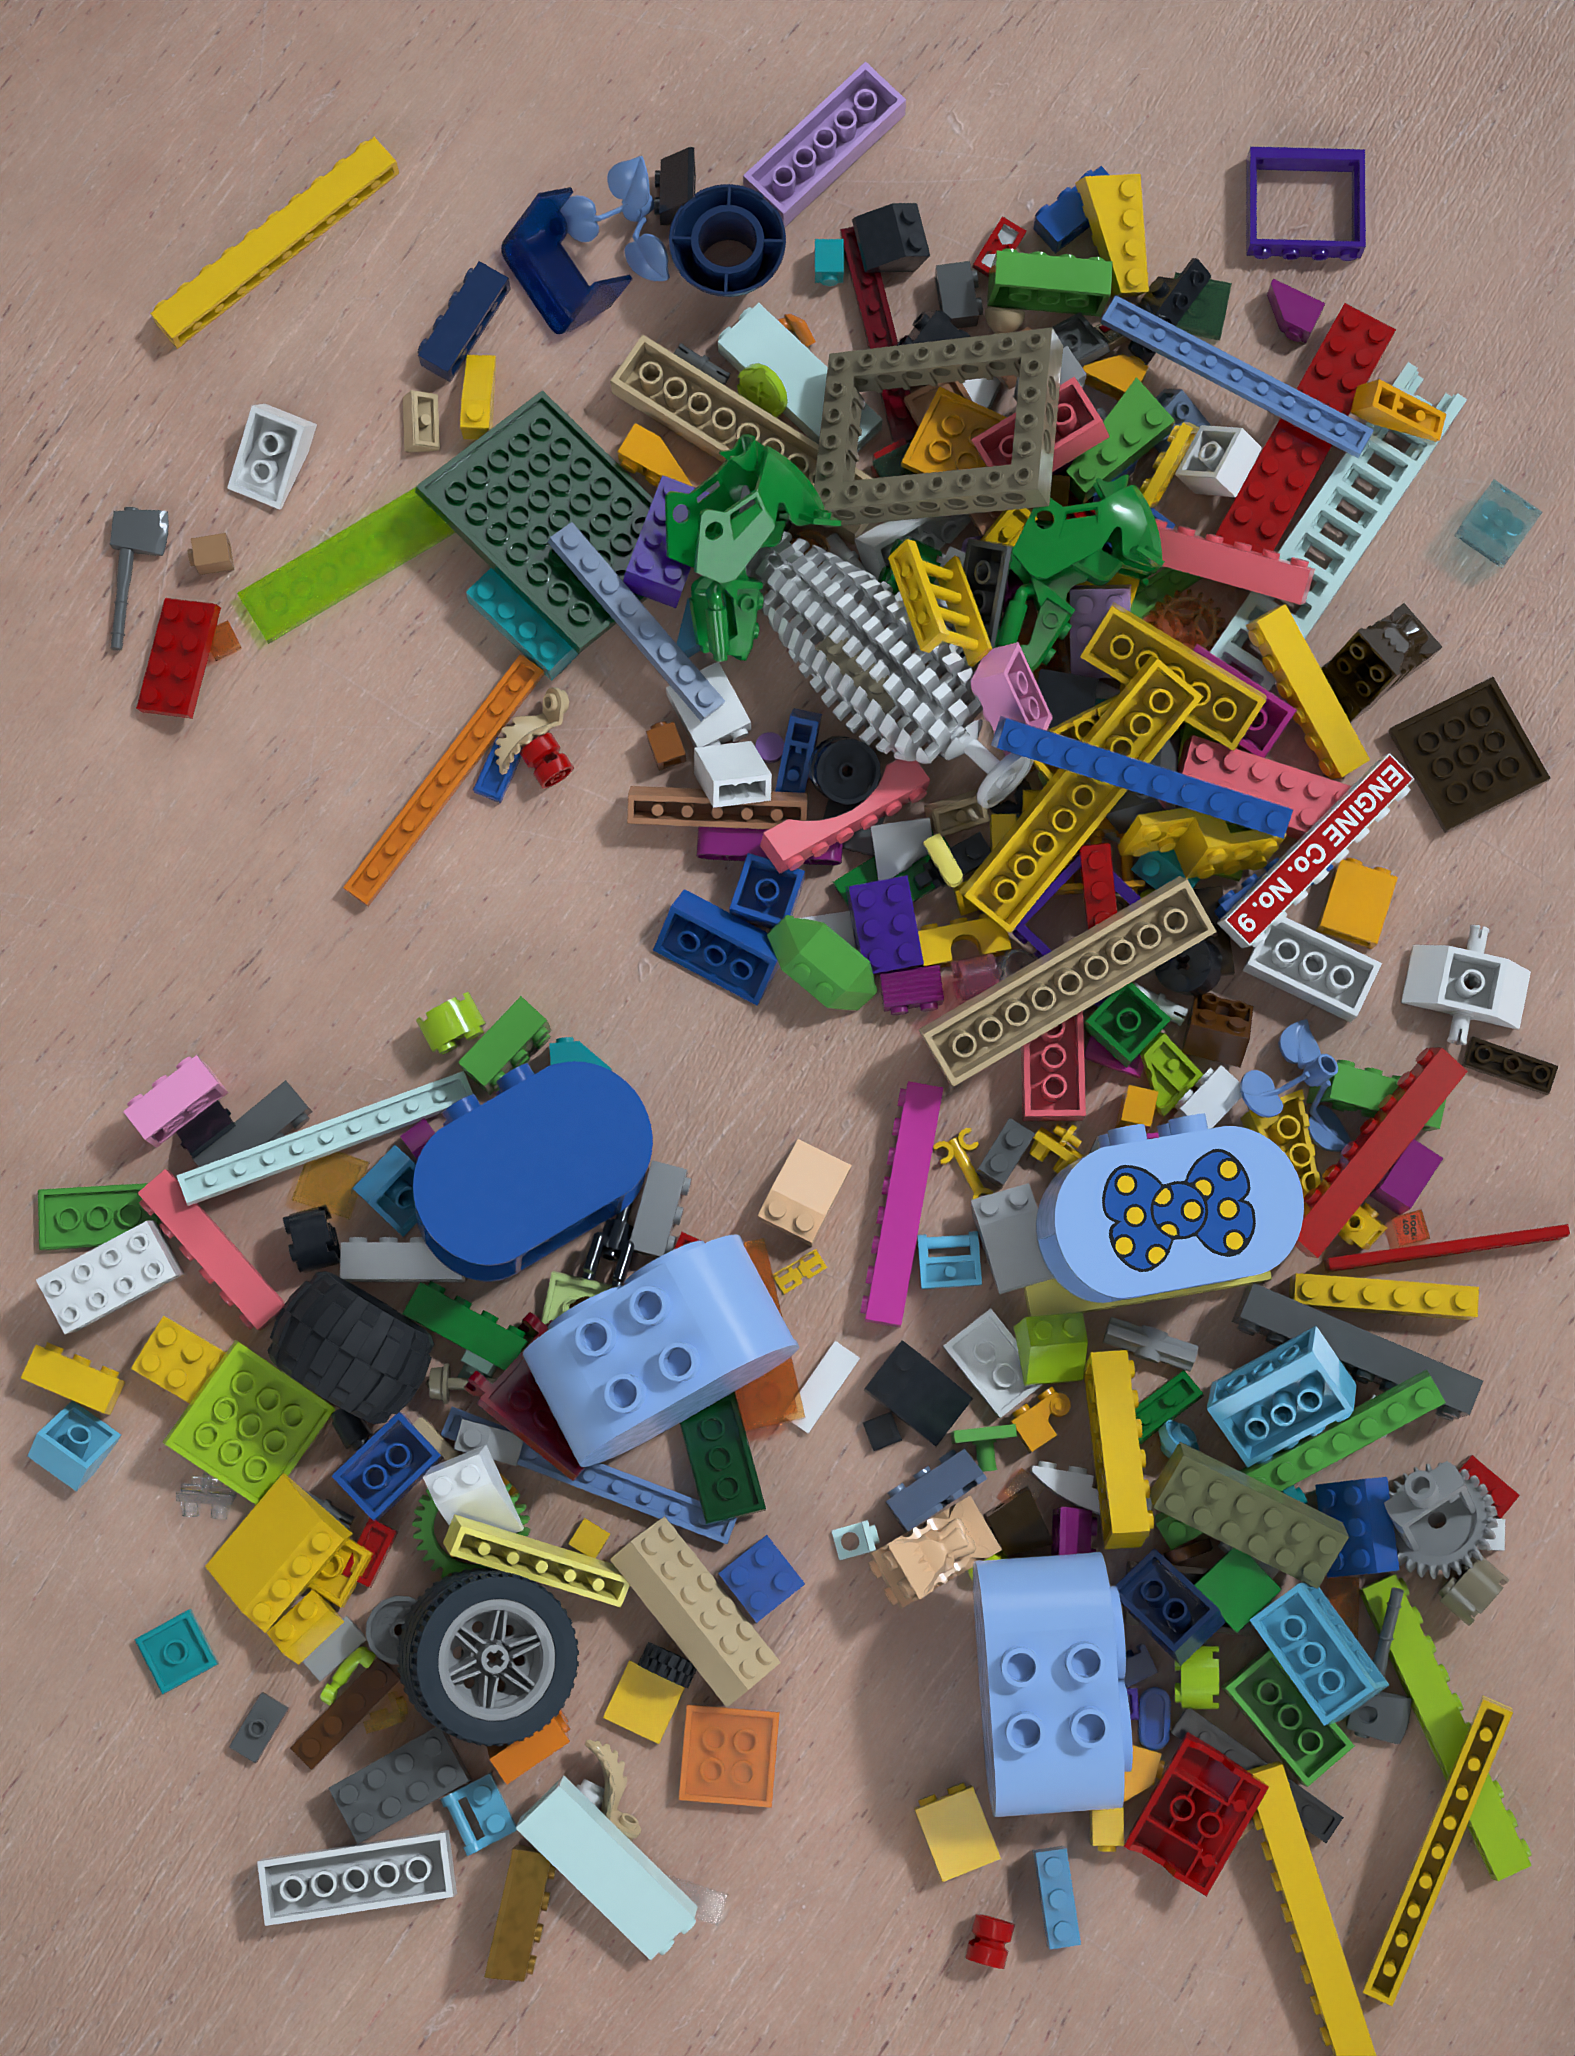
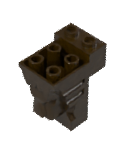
M1403 603L1390 615L1384 617L1381 621L1375 622L1373 626L1370 625L1366 629L1360 628L1333 659L1323 665L1321 670L1351 723L1371 709L1386 692L1428 663L1442 646L1407 605Z

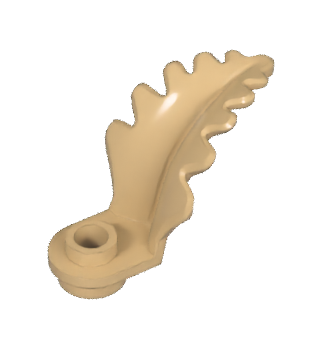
M557 687L549 688L543 697V712L541 714L515 717L512 719V722L515 724L514 726L502 728L501 732L506 737L496 740V744L501 747L495 750V755L499 757L496 760V764L499 766V772L502 775L507 773L510 763L514 761V755L520 752L523 744H529L534 736L543 735L550 729L562 724L563 714L569 707V698L564 690H560Z
M586 1740L584 1745L598 1758L604 1774L605 1789L601 1812L632 1842L641 1833L639 1822L634 1816L618 1810L620 1799L627 1784V1777L623 1776L625 1762H617L618 1752L615 1749L611 1752L609 1744L602 1746L600 1741Z

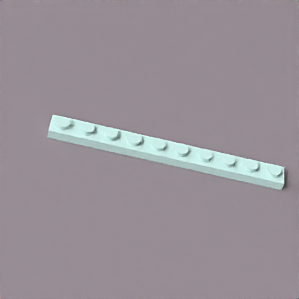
M462 1071L179 1174L177 1179L187 1206L414 1124L423 1118L427 1119L441 1114L455 1102L473 1093L466 1075Z

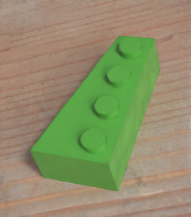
M1337 1060L1338 1072L1329 1079L1331 1085L1326 1088L1319 1103H1332L1331 1109L1342 1112L1344 1110L1357 1111L1359 1109L1361 1110V1116L1373 1118L1380 1110L1378 1108L1380 1102L1387 1095H1392L1397 1089V1082L1401 1076L1393 1075L1390 1078L1383 1076V1071L1367 1067L1362 1070L1355 1068L1354 1062ZM1321 1086L1309 1087L1306 1103H1313ZM1446 1099L1421 1130L1432 1131L1440 1129Z

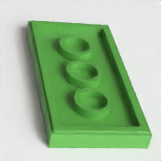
M148 1183L39 1189V1250L95 1248L145 1221H156L160 1225L162 1223L160 1218L155 1213L150 1216L139 1204L142 1198L138 1192Z

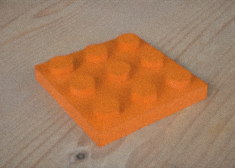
M687 1704L679 1800L772 1808L780 1712Z

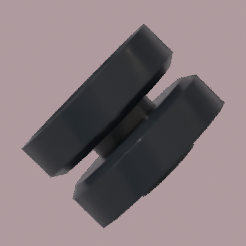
M832 736L822 741L812 752L808 764L809 777L814 788L824 797L842 804H855L868 798L877 788L881 776L880 762L875 751L866 743L847 736ZM848 766V770L842 772V768Z

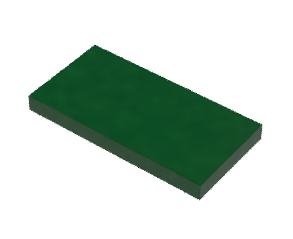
M734 1391L679 1423L706 1526L766 1511Z

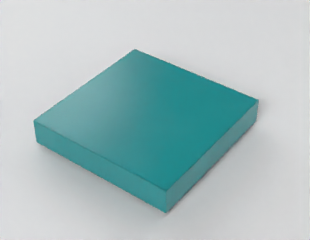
M192 1609L179 1614L134 1639L162 1695L219 1664Z

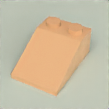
M798 1139L757 1216L758 1220L812 1247L852 1165Z

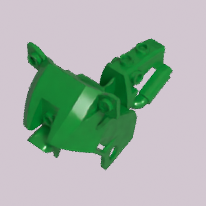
M750 434L740 436L732 449L727 451L720 450L719 454L726 461L714 474L689 494L670 491L665 496L667 557L693 567L694 572L701 574L692 583L691 597L689 598L696 644L700 646V651L702 653H712L713 659L717 662L728 660L727 655H731L740 661H747L753 647V640L759 636V624L756 622L757 612L762 609L764 602L763 594L760 592L763 588V583L747 576L746 565L759 548L775 547L781 542L787 522L785 519L787 518L798 526L808 524L841 526L842 522L837 518L831 517V511L824 510V505L816 489L795 464L773 448L765 447L757 442L755 436ZM718 481L720 486L698 502L697 497ZM746 485L750 494L741 499L742 488ZM752 499L754 500L755 504L743 512H739L743 505ZM683 504L687 507L688 516L683 522H676L673 518V510L677 505Z
M1123 475L1112 482H1106L1097 478L1093 487L1101 500L1099 502L1062 507L1050 498L1049 506L1034 507L1011 552L1013 556L1010 569L1023 585L1017 589L1013 599L1009 601L1008 607H1006L996 648L1017 643L1028 607L1025 602L1032 599L1036 613H1038L1029 644L1020 645L1032 673L1041 663L1047 666L1056 652L1055 649L1051 648L1057 638L1063 641L1072 627L1068 621L1075 609L1066 602V596L1073 586L1085 581L1096 586H1103L1118 573L1140 580L1139 585L1145 588L1149 583L1147 578L1156 573L1165 562L1162 560L1161 540L1153 513L1136 485L1127 487L1129 475ZM1095 510L1094 516L1066 519V514ZM1041 511H1048L1053 515L1054 522L1040 521L1038 519L1035 522V517L1038 518V513ZM1107 542L1112 545L1111 555L1101 550Z

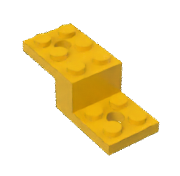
M1179 808L1139 814L1117 845L1121 856L1133 855L1136 857L1148 852H1168L1174 849L1186 879L1194 877L1205 879L1213 874L1224 873L1225 875H1230L1239 870L1250 869L1255 871L1265 867L1267 861L1279 849V845L1284 839L1258 830L1230 833L1223 819L1188 808Z

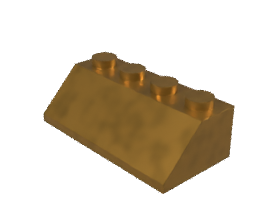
M517 1844L512 1850L484 1975L485 1978L524 1982L527 1974L533 1975L537 1956L532 1955L534 1942L540 1943L544 1924L539 1923L541 1910L547 1912L551 1892H546L548 1879L554 1880L557 1869L536 1848Z

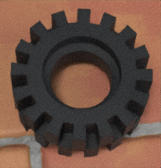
M651 1642L647 1643L638 1662V1665L687 1689L697 1671L689 1660Z

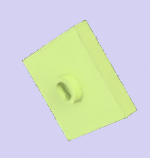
M553 1271L541 1321L547 1325L550 1320H555L558 1316L569 1310V1305L584 1296H595L604 1292L612 1285Z

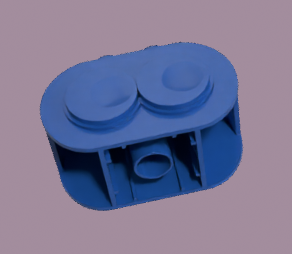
M572 1061L550 1065L534 1074L529 1064L526 1063L509 1071L497 1080L496 1083L500 1090L496 1093V1097L481 1105L475 1094H472L455 1102L442 1113L446 1119L443 1123L444 1127L434 1133L418 1157L413 1176L415 1215L421 1236L430 1251L443 1265L463 1277L476 1281L492 1282L509 1278L602 1224L607 1219L614 1217L634 1201L641 1190L645 1173L650 1163L653 1134L648 1113L640 1097L622 1077L613 1071L592 1063Z

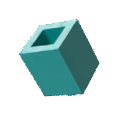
M815 239V283H821L824 286H835L838 283H843L844 239Z

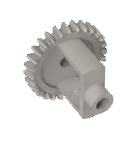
M1446 1461L1439 1463L1438 1467L1432 1470L1430 1464H1426L1425 1471H1419L1417 1467H1414V1472L1409 1476L1403 1473L1404 1485L1397 1481L1392 1483L1397 1492L1389 1491L1390 1499L1384 1502L1394 1524L1399 1566L1406 1563L1405 1567L1409 1573L1417 1567L1418 1575L1423 1577L1429 1569L1432 1579H1436L1439 1570H1442L1445 1578H1449L1450 1569L1453 1568L1458 1575H1461V1564H1465L1471 1569L1473 1568L1472 1557L1480 1561L1483 1560L1479 1549L1490 1551L1491 1547L1485 1539L1496 1538L1491 1528L1498 1527L1496 1519L1493 1518V1516L1498 1514L1495 1506H1491L1494 1501L1492 1496L1487 1494V1487L1485 1484H1480L1476 1475L1469 1479L1470 1475L1466 1469H1462L1459 1473L1455 1465ZM1445 1522L1443 1527L1434 1528L1438 1523Z

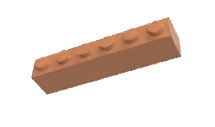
M630 786L627 824L771 829L788 819L807 821L808 793L771 791V801L713 808L703 789Z

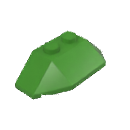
M786 915L768 932V939L781 970L825 1007L858 1011L877 993L870 961L825 923Z

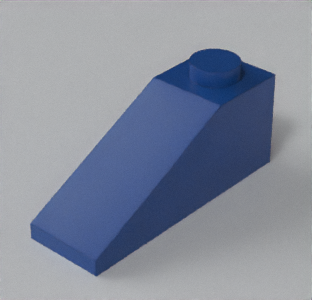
M793 708L789 718L775 792H806L809 779L808 764L812 752L816 748L822 714Z

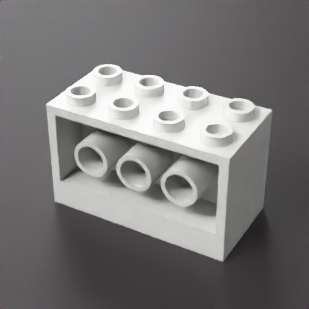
M145 1221L36 1279L64 1334L77 1332L184 1275V1272L157 1222Z

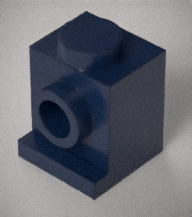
M1145 1644L1137 1645L1138 1652L1135 1654L1132 1649L1126 1651V1672L1123 1679L1126 1688L1158 1673Z

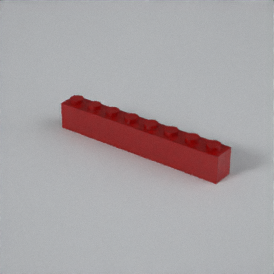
M1442 1047L1426 1048L1417 1056V1064L1411 1071L1404 1073L1397 1082V1089L1392 1095H1387L1378 1106L1380 1110L1376 1115L1363 1123L1360 1128L1361 1133L1356 1140L1349 1142L1341 1151L1342 1157L1339 1161L1325 1170L1322 1175L1323 1181L1317 1188L1311 1189L1305 1195L1303 1222L1295 1247L1307 1257L1319 1258L1468 1072Z

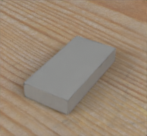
M348 1616L343 1618L344 1623L302 1661L320 1682L367 1640L366 1636Z

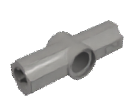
M1113 1317L1110 1318L1103 1343L1133 1352V1355L1154 1363L1163 1362L1189 1372L1193 1367L1199 1347L1170 1337L1168 1333L1144 1325L1140 1327Z

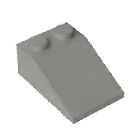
M1029 1183L971 1200L972 1216L999 1294L1054 1279L1039 1249L1036 1232L1038 1207Z

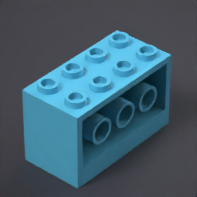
M1314 1326L1212 1382L1207 1410L1246 1466L1250 1467L1255 1463L1260 1464L1269 1460L1274 1453L1281 1449L1289 1450L1293 1448L1300 1439L1308 1435L1315 1436L1321 1433L1326 1425L1334 1421L1341 1422L1347 1419L1354 1411L1356 1383L1317 1326Z
M1299 1583L1250 1619V1622L1324 1726L1341 1721L1389 1686L1386 1679L1320 1587L1316 1589L1306 1583Z

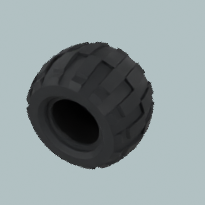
M323 1271L316 1272L311 1281H305L289 1297L276 1318L270 1335L273 1342L267 1351L270 1360L278 1368L314 1393L367 1422L381 1424L386 1423L391 1414L397 1415L412 1400L425 1379L432 1358L429 1353L434 1347L432 1336L426 1330L397 1310L337 1275Z

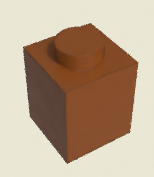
M661 721L653 724L650 727L651 729L646 731L647 740L659 771L687 761L686 753L674 722L667 724V721Z

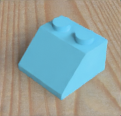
M72 1400L37 1433L27 1457L77 1492L95 1474L120 1439L121 1434Z

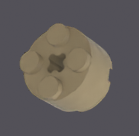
M1472 1557L1473 1568L1471 1569L1462 1564V1574L1458 1579L1452 1577L1438 1591V1594L1442 1597L1440 1602L1468 1626L1475 1621L1471 1615L1475 1618L1478 1613L1481 1614L1504 1588L1502 1586L1509 1581L1503 1573L1484 1557L1482 1561Z

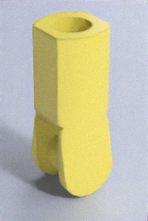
M938 833L925 840L923 845L935 866L939 868L945 883L949 887H958L962 882V871L941 834Z

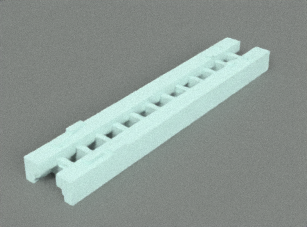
M1408 362L1392 386L1432 406L1433 404L1422 397L1414 395L1421 385L1423 378L1418 375V368ZM1445 393L1436 409L1446 413L1440 440L1467 401L1466 398L1458 393L1456 395L1453 394V396ZM1369 422L1365 424L1374 431L1360 457L1356 458L1346 452L1278 552L1280 553L1279 559L1291 561V558L1295 557L1309 561L1308 567L1315 568L1312 579L1317 582L1311 592H1308L1306 603L1301 604L1295 615L1291 613L1304 639L1310 634L1440 441H1431L1373 425ZM1389 430L1411 443L1405 454L1383 441ZM1374 453L1395 466L1389 477L1367 464ZM1358 476L1380 489L1373 500L1351 487ZM1342 499L1364 512L1358 523L1336 510ZM1327 522L1348 535L1342 546H1339L1320 533ZM1311 545L1333 559L1326 570L1304 557ZM1251 591L1210 653L1229 665L1233 662L1253 675L1251 680L1270 692L1276 684L1273 674L1267 671L1262 661L1241 648L1246 640L1249 639V630L1246 624L1280 605L1274 602L1275 597Z

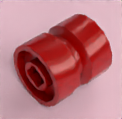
M546 733L535 738L520 751V755L528 768L535 769L533 775L542 789L556 785L574 770V766L566 754L559 753L561 747L552 733Z
M975 1914L971 1930L975 1935V1939L969 1940L965 1958L982 1965L1005 1969L1009 1952L1005 1948V1944L1011 1942L1015 1924L995 1917Z

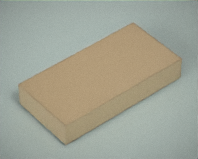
M419 1417L413 1423L414 1427L446 1460L460 1455L425 1418Z

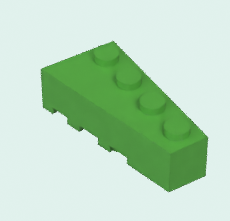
M1137 377L1103 421L1110 437L1076 457L1066 471L1065 476H1070L1069 490L1081 504H1084L1096 494L1093 484L1096 483L1095 480L1097 478L1111 482L1168 436L1173 429L1175 419Z

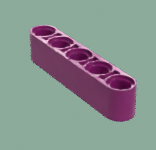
M699 826L696 857L706 860L745 862L747 854L750 853L769 859L760 847L763 833L769 829ZM836 842L829 846V849L819 857H814L813 855L807 858L803 864L840 865L842 863L843 843Z

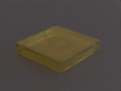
M338 1151L307 1162L303 1166L292 1201L313 1208L327 1205L331 1214L350 1220L359 1195L352 1188L366 1175L370 1163Z

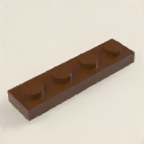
M377 1658L290 1749L311 1770H314L400 1681V1677L383 1660Z

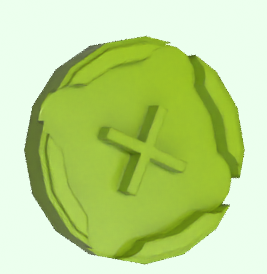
M760 363L750 364L739 373L740 383L737 385V390L740 396L776 418L786 410L788 399L784 384L768 366Z

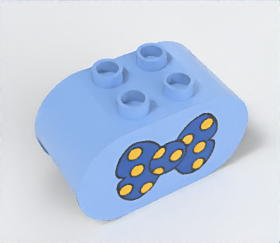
M1205 1113L1170 1119L1168 1123L1158 1125L1159 1138L1147 1139L1144 1124L1108 1130V1134L1097 1136L1098 1150L1066 1166L1053 1178L1046 1188L1039 1204L1036 1219L1037 1240L1043 1260L1053 1277L1067 1291L1081 1299L1097 1303L1137 1298L1265 1273L1279 1265L1289 1255L1299 1237L1303 1222L1304 1199L1298 1174L1287 1155L1270 1139L1247 1128L1222 1126L1208 1129Z

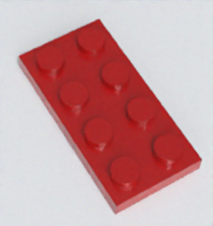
M171 598L164 599L136 709L144 713L193 719L221 607L214 603Z

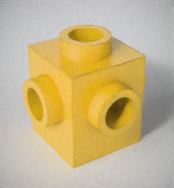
M1365 1202L1363 1206L1360 1205L1338 1235L1351 1246L1356 1243L1361 1248L1369 1250L1387 1227L1377 1219L1380 1213Z

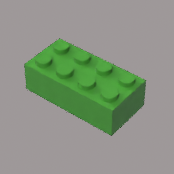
M1015 249L997 251L988 277L987 306L1066 314L1081 312L1083 315L1101 317L1111 295L1113 261H1105L1100 257L1081 259L1070 254L1049 256L1040 251L1030 254L1018 253Z
M1269 1647L1264 1649L1221 1686L1297 1780L1306 1787L1311 1785L1355 1747L1336 1723L1323 1725Z

